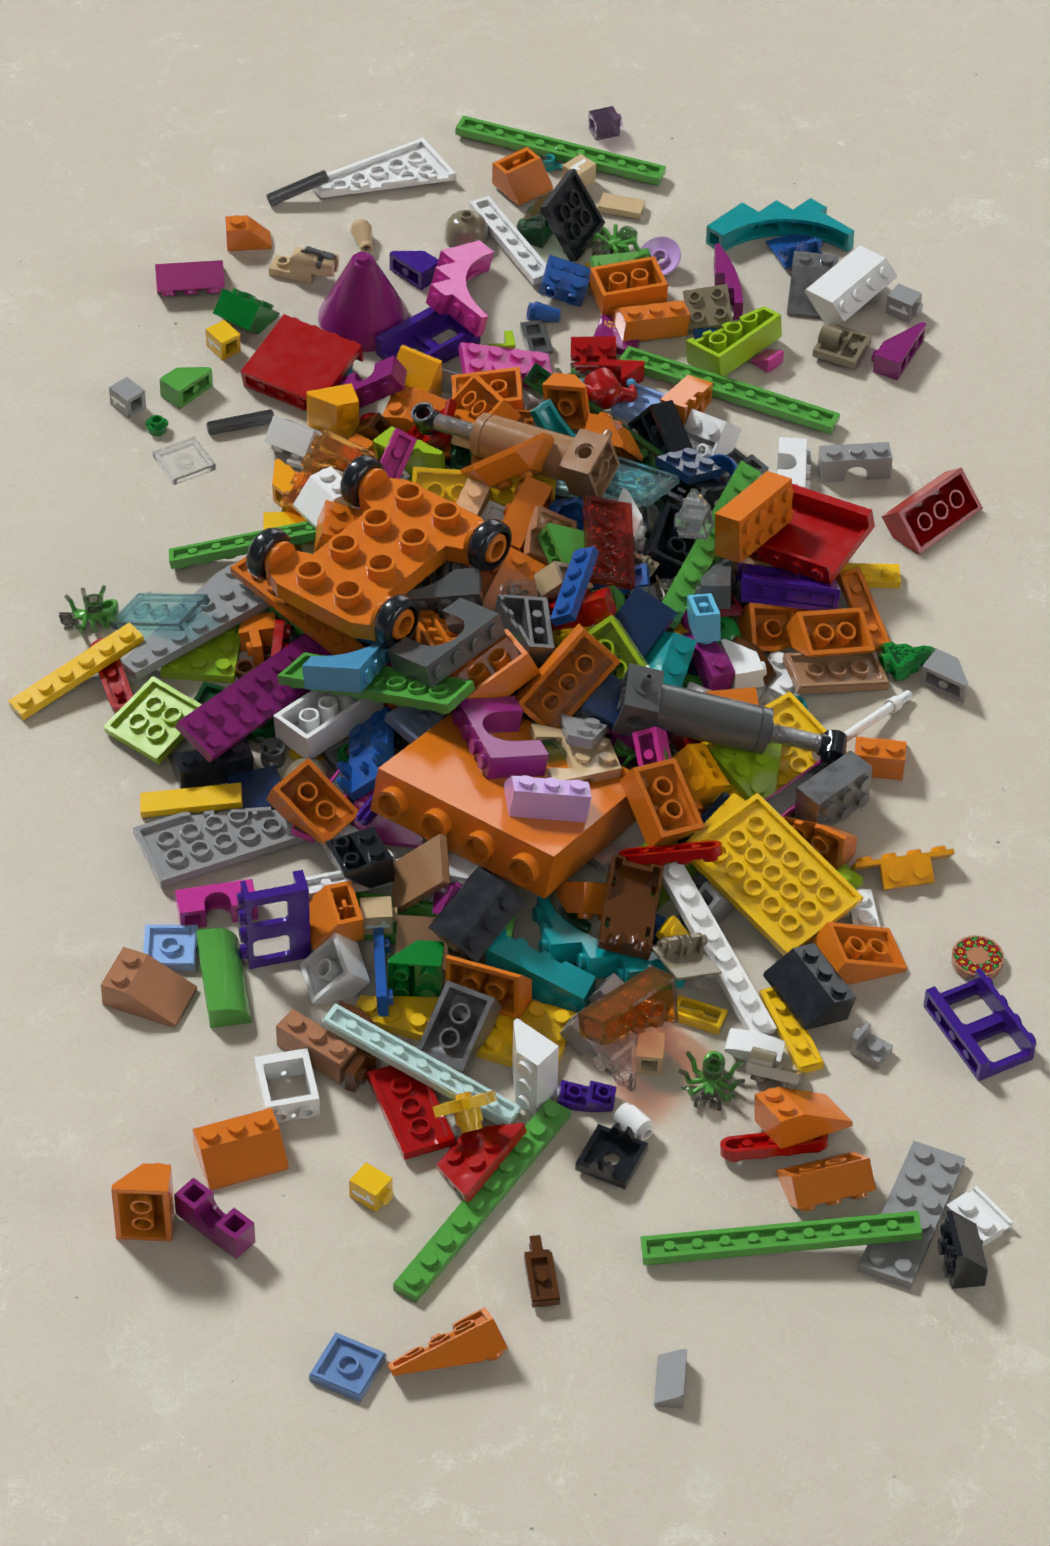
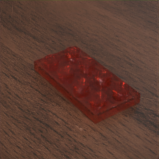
M586 495L583 499L584 548L595 546L599 552L589 582L607 586L614 585L618 588L632 590L635 586L632 503Z

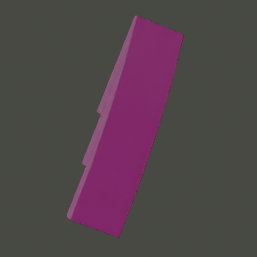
M715 244L714 286L728 285L730 305H733V320H740L739 317L743 314L741 284L729 256L720 244Z

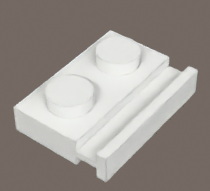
M977 1186L973 1187L971 1192L964 1193L946 1205V1210H953L976 1223L982 1248L1003 1235V1232L1007 1229H1012L1013 1221Z

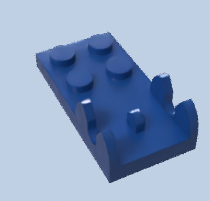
M388 706L381 711H376L369 719L355 725L349 731V764L341 761L336 765L341 774L345 776H339L336 778V781L342 791L354 802L374 789L378 768L394 757V729L384 721L386 713L392 711Z

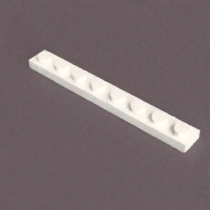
M673 862L664 865L662 884L691 934L700 932L707 936L708 942L704 945L703 950L722 971L721 974L714 976L744 1029L766 1035L774 1034L777 1029L776 1025L684 864Z

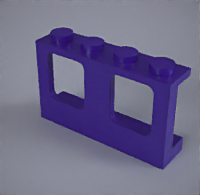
M429 307L376 336V354L383 360L393 355L397 357L400 347L404 345L439 359L444 364L459 356L458 348L461 342L480 344L481 336L476 337L449 314L440 315ZM447 330H453L458 334L440 345L432 339Z
M738 563L735 583L737 580H740L742 583L740 601L814 611L838 609L841 589L836 579L830 585L801 574H795L783 568Z
M303 870L292 872L293 884L248 892L246 881H240L241 892L236 893L239 909L242 908V910H237L239 924L243 926L238 927L240 941L243 944H239L242 960L247 959L249 969L306 959L311 954L309 889ZM281 901L287 902L288 914L286 917L252 922L253 907ZM279 936H289V949L287 951L254 957V942Z
M981 968L976 969L974 980L940 993L935 986L926 989L923 1007L978 1082L1033 1060L1037 1045L1034 1035L1026 1030L1019 1015L1014 1014L1008 1006L1006 998L999 994L994 987L992 979L986 976ZM974 995L980 996L993 1014L969 1024H963L950 1005ZM1003 1032L1008 1033L1021 1051L996 1062L990 1061L977 1043Z

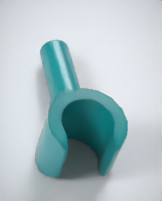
M548 154L545 156L546 160H543V165L547 172L554 171L555 169L562 171V165L556 163L554 155Z

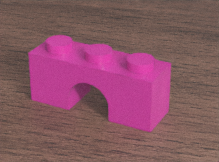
M253 879L175 890L179 924L198 925V928L207 927L206 915L215 909L226 910L231 915L232 923L239 922L237 910H242V908L239 909L236 893L241 892L240 881H246L248 892L255 891ZM258 906L252 908V920L258 919Z

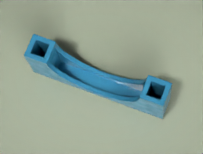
M354 638L358 642L371 645L345 654L311 656L302 665L304 688L362 693L380 673L382 667L389 663L390 658L387 652L389 648L383 646L378 641Z

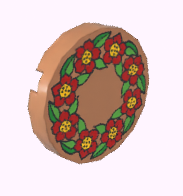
M976 935L964 937L952 949V966L960 976L966 979L968 977L975 978V971L981 968L986 976L992 979L1000 973L1003 966L1004 953L1001 947L994 940Z

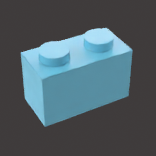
M712 594L687 595V623L694 639L697 641L696 643L711 644L713 641H721L720 612Z

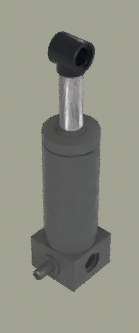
M630 663L619 687L621 694L616 710H620V713L613 726L612 732L624 735L626 732L625 735L633 737V732L656 726L670 734L763 755L767 745L773 742L816 752V755H820L821 760L827 764L833 763L846 754L847 735L840 730H828L821 734H815L774 724L773 708L663 683L664 671Z

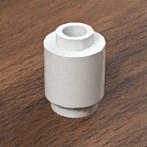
M624 1103L615 1111L613 1118L616 1122L620 1123L622 1131H625L627 1126L631 1127L635 1134L634 1138L642 1141L647 1140L652 1135L653 1121L635 1105Z

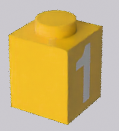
M225 320L205 329L206 346L222 361L241 351L240 333Z
M367 1162L349 1180V1197L375 1213L383 1204L387 1205L393 1197V1178Z

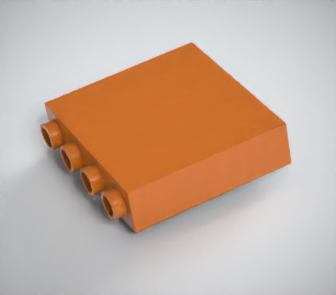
M452 713L378 768L370 808L371 811L427 840L432 839L438 834L447 836L449 851L544 899L637 821L620 782L630 770L622 766L619 777L592 782L591 779L581 780L589 782L592 797L586 823L509 816L504 791V782L508 778L486 779L482 770L478 768L475 757L470 753L466 741L462 739L460 730L457 725H454ZM522 717L519 732L490 733V735L506 741L532 740L529 730L530 725L535 723ZM543 745L549 754L545 775L530 777L547 778L548 768H569L559 745Z

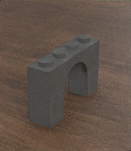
M460 597L442 610L448 630L459 636L447 643L434 646L423 645L407 637L403 638L387 650L393 670L433 688L506 634L499 613Z

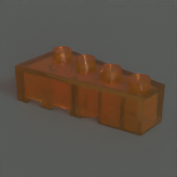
M653 966L645 969L578 1012L580 1036L606 1046L628 1038L629 1034L635 1033L639 1035L644 1033L647 1028H659L665 1022L674 1023L679 1021L675 976Z

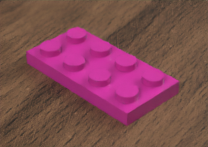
M461 342L458 348L463 374L520 367L523 382L535 363L552 373L548 353ZM523 382V387L531 388Z

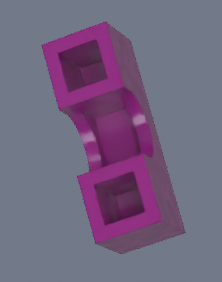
M393 355L375 363L374 371L367 379L362 380L355 372L343 377L337 386L352 383L360 409L404 390L407 370Z
M194 1177L174 1194L176 1215L235 1259L239 1258L255 1243L254 1222L236 1208L225 1214L217 1206L214 1200V1192Z

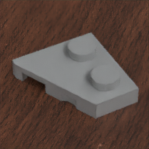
M564 714L560 715L559 725L563 726L562 733L565 736L566 744L591 750L607 734L608 725L600 723L598 719H581Z

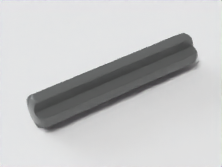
M322 170L270 192L266 197L269 204L274 206L328 183L329 178L326 171Z
M271 409L212 420L206 423V428L209 435L269 424L274 413Z

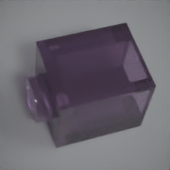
M613 106L589 111L588 129L595 141L620 136V127L623 125L621 115L617 114Z

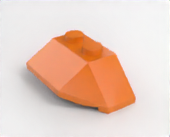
M542 432L497 454L460 469L461 474L499 491L509 490L513 487L514 483L523 482L526 475L534 478V474L541 472L554 443V437Z
M420 610V620L411 640L423 645L434 646L447 643L459 635L450 632L445 619L439 618V614L435 611Z

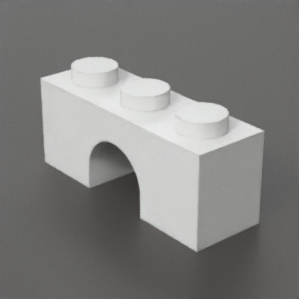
M779 437L777 474L792 478V484L797 483L801 487L810 489V481H806V478L810 479L811 465L806 464V462L810 463L811 449L807 448V439Z

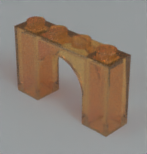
M324 428L321 435L316 434L311 443V447H313L311 454H305L300 464L303 466L301 473L296 471L290 483L293 485L291 491H285L280 501L283 504L281 512H290L301 516L294 509L293 504L311 475L330 466L344 473L347 466L360 455H371L374 457L376 453Z

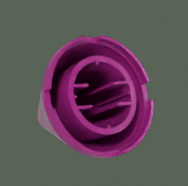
M358 252L351 257L324 299L318 312V326L320 329L336 333L350 341L358 342L362 345L363 352L376 351L375 337L408 319V309L373 256L366 252Z

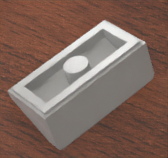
M687 1349L658 1355L654 1406L683 1408Z

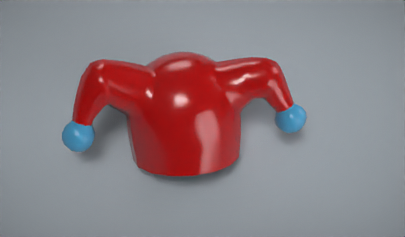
M608 368L596 369L589 373L584 380L580 379L586 385L588 399L603 410L613 408L618 402L633 403L637 400L636 381L632 378L626 381L628 388L623 387Z

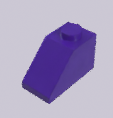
M392 251L389 253L390 271L421 291L431 285L438 263L436 257L426 251Z

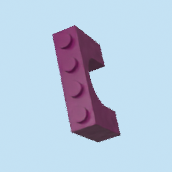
M515 696L465 699L456 707V710H453V723L460 730L462 739L466 741L470 753L475 757L478 768L482 770L486 779L545 775L549 754L541 740L506 741L490 735V733L519 732L523 710Z

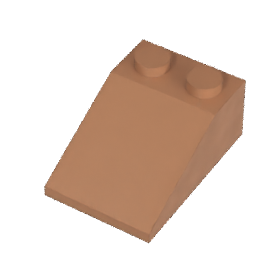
M126 947L122 948L101 983L102 1004L104 1006L176 1028L197 991L196 985L153 957Z

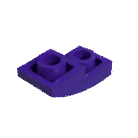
M561 1080L557 1103L573 1111L610 1112L614 1109L616 1087L590 1080L588 1086Z

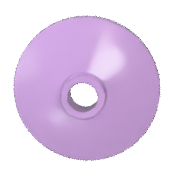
M668 237L652 238L640 248H648L650 250L651 257L655 256L664 276L673 272L681 259V250L678 244Z

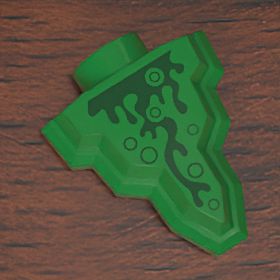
M885 642L881 644L883 654L879 655V660L885 674L890 673L894 681L897 682L909 678V674L918 672L919 668L924 665L936 648L925 645L912 647L908 644Z

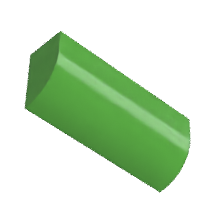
M223 928L196 930L197 948L210 1028L252 1023L238 937L232 931Z

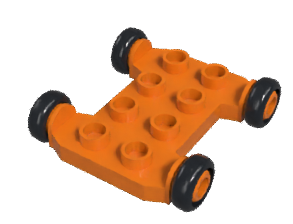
M360 455L347 466L340 482L342 499L353 507H360V511L363 512L358 519L339 534L333 536L329 542L313 554L296 551L289 535L283 530L276 527L267 528L261 531L249 546L246 565L249 573L262 581L267 580V585L272 587L279 599L352 638L378 641L383 646L391 648L405 637L410 639L416 631L420 620L418 603L406 595L410 590L446 561L462 563L467 566L472 565L474 568L480 569L481 572L495 570L509 553L512 533L510 527L501 520L489 519L483 521L480 516L460 507L453 501H448L422 488L415 482L405 479L388 478L387 472L384 471L383 465L378 459L371 455Z

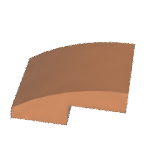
M538 505L533 511L528 526L524 554L536 561L549 565L537 535L546 524L553 523L576 529L577 521Z

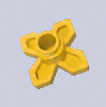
M495 1090L473 1096L471 1091L456 1094V1100L433 1107L435 1118L454 1113L457 1127H460L461 1133L483 1128L481 1123L483 1116L480 1107L498 1100Z

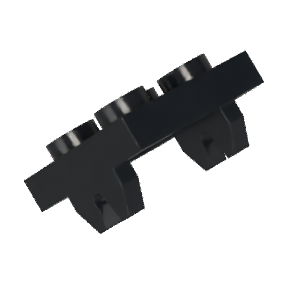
M618 1122L612 1125L611 1128L598 1124L576 1161L575 1170L626 1189L648 1150V1143L634 1138L635 1134L631 1127L627 1126L626 1130L622 1131ZM614 1153L618 1155L620 1160L617 1164L612 1165L611 1162L607 1161L606 1163L604 1161V1156Z

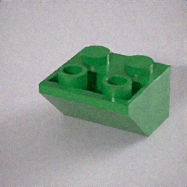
M223 288L213 311V314L257 334H260L277 319L280 313L273 310L274 305L264 300H259L256 296L233 288L232 291Z
M417 940L388 959V989H392L393 996L440 997L444 979V942Z

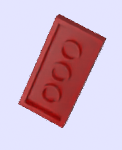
M391 1065L367 1072V1080L403 1160L444 1149L455 1143V1137L445 1115L435 1118L433 1107L440 1104L431 1087Z

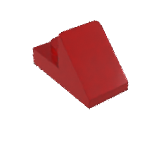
M599 359L598 369L608 368L619 383H621V386L628 388L626 385L628 379L632 378L638 384L644 381L645 361Z

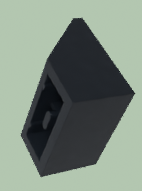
M668 474L658 486L661 491L658 494L664 505L668 501L704 519L715 505L714 502L720 498L726 484L713 478L688 485L675 476Z
M374 826L325 841L327 849L345 878L370 889L395 881L393 857Z
M946 1210L945 1220L940 1223L942 1238L938 1239L939 1255H944L945 1262H943L945 1278L950 1279L952 1289L985 1286L988 1268L976 1223L953 1210Z

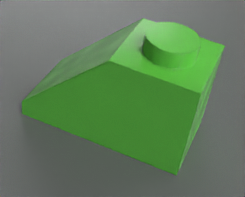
M210 367L175 368L160 378L161 397L179 409L213 386L212 369Z

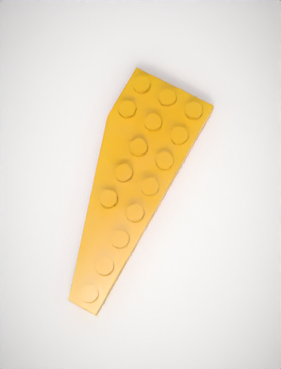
M360 995L355 1007L364 1011L371 1017L377 1027L386 1032L420 1041L439 997L393 996L394 1005H388L389 1016L385 1017L378 1015L376 996ZM532 1000L519 1020L559 1046V1065L568 1044L559 1032L577 1012ZM499 1014L491 1033L475 1057L512 1067L513 1022L516 1018Z

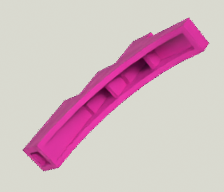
M480 240L441 250L426 300V304L440 315L449 314L476 337L484 334L488 315L472 299L466 284L478 274L489 271L494 251Z

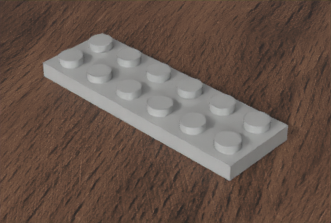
M913 1141L881 1214L919 1211L922 1240L867 1245L859 1262L858 1271L911 1289L964 1167V1157Z

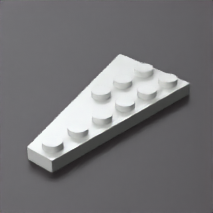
M421 138L328 172L329 182L313 190L320 198L454 181L456 180V173L427 141Z

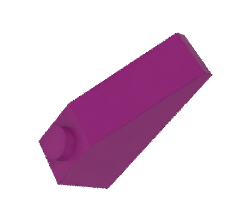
M921 322L883 341L879 349H875L872 354L871 362H874L873 372L899 380L924 342L926 323Z
M692 632L682 634L683 636L695 640ZM713 641L711 644L696 643L691 659L703 687L712 691L730 689L735 676V670L727 652L716 641Z

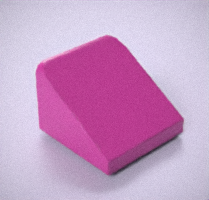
M766 349L751 359V363L769 373L783 363L784 351Z

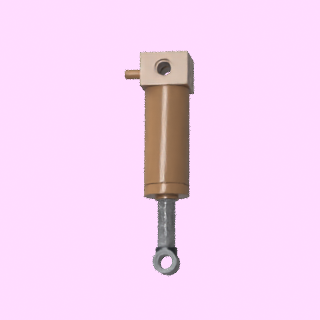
M428 402L418 403L411 411V417L419 433L430 435L439 431L470 440L471 453L483 459L542 432L553 435L554 443L541 472L537 474L566 483L570 494L589 498L593 501L600 502L620 466L610 439L613 433L609 429H605L602 434L580 428L577 435L572 437L490 413L481 414L475 423L443 415L441 412L434 410L433 406Z

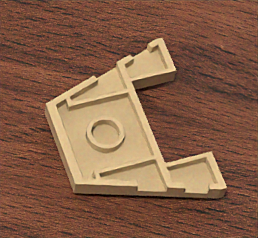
M539 724L530 725L529 733L532 740H541L543 745H559L569 767L548 768L547 778L570 781L591 779L592 782L620 776L622 768L609 738L603 737L590 750L566 744L562 729Z

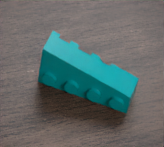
M505 929L486 950L487 966L517 973L532 979V999L577 1013L585 1007L588 1008L591 1002L588 998L596 989V976L567 961L562 964L559 963L552 956V953L544 949L542 953L527 946L529 942L519 937L518 940H515L506 935L507 930Z

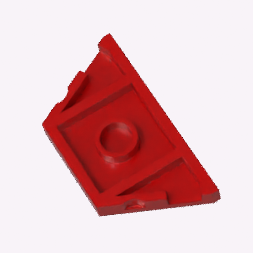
M513 1123L483 1126V1128L462 1133L438 1162L439 1173L449 1180L450 1185L462 1194L466 1202H470L527 1132L525 1124Z

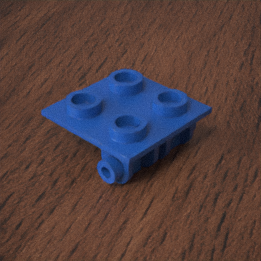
M790 234L766 241V244L785 269L792 267L794 251L823 254L820 250L823 247L822 240L812 239L807 235Z

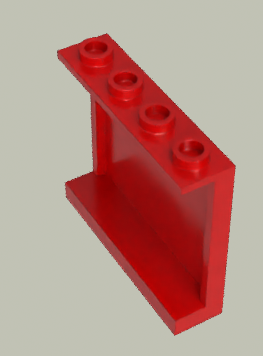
M283 314L240 372L243 386L307 412V391L337 386L354 361L363 362L364 356L362 345L358 342L350 341L336 333H330L316 325H310L296 317Z
M792 484L794 491L792 510L794 515L791 522L748 557L831 585L874 529L875 523L872 509Z

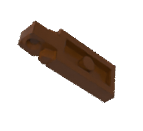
M541 1235L529 1236L530 1251L524 1252V1265L532 1308L560 1305V1294L552 1251L550 1252L549 1249L543 1250Z

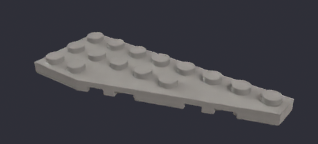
M229 565L215 573L122 661L123 669L133 678L139 680L269 608L271 605L235 578L230 572L232 565Z
M271 807L231 809V812L214 814V810L204 811L202 815H190V812H181L133 827V835L161 888L306 841L291 834L293 824L284 819L276 810H271Z

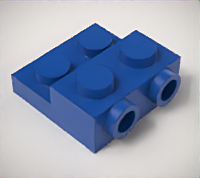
M549 255L538 293L570 305L581 307L589 284L590 268Z

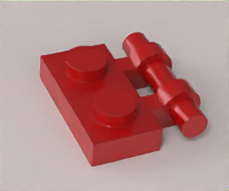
M616 336L571 337V361H580L571 362V369L575 368L580 373H587V371L598 369L599 362L587 361L617 359Z

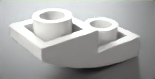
M731 1028L728 1032L724 1052L748 1062L753 1047L777 1052L775 1065L778 1066L781 1062L785 1042L759 1032Z

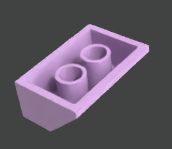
M527 775L511 776L504 782L509 816L586 823L592 798L589 782L558 780L556 778H535Z

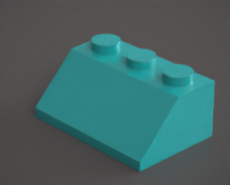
M664 632L645 661L650 668L664 671L663 683L682 687L697 641L675 632Z

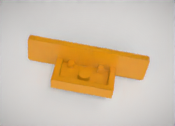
M937 846L931 848V852L922 853L921 849L907 851L904 856H897L896 853L883 854L881 859L872 860L871 856L857 858L850 868L854 871L879 868L883 891L928 885L935 882L931 861L950 858L955 852L954 849H946V846Z

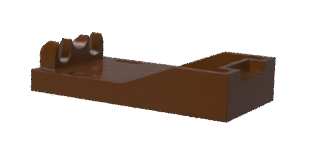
M613 854L607 871L597 948L649 960L662 885L663 866L652 863L650 866L626 861V857ZM612 880H615V884H614V886L612 887V886H611ZM607 920L609 921L608 928L604 927Z

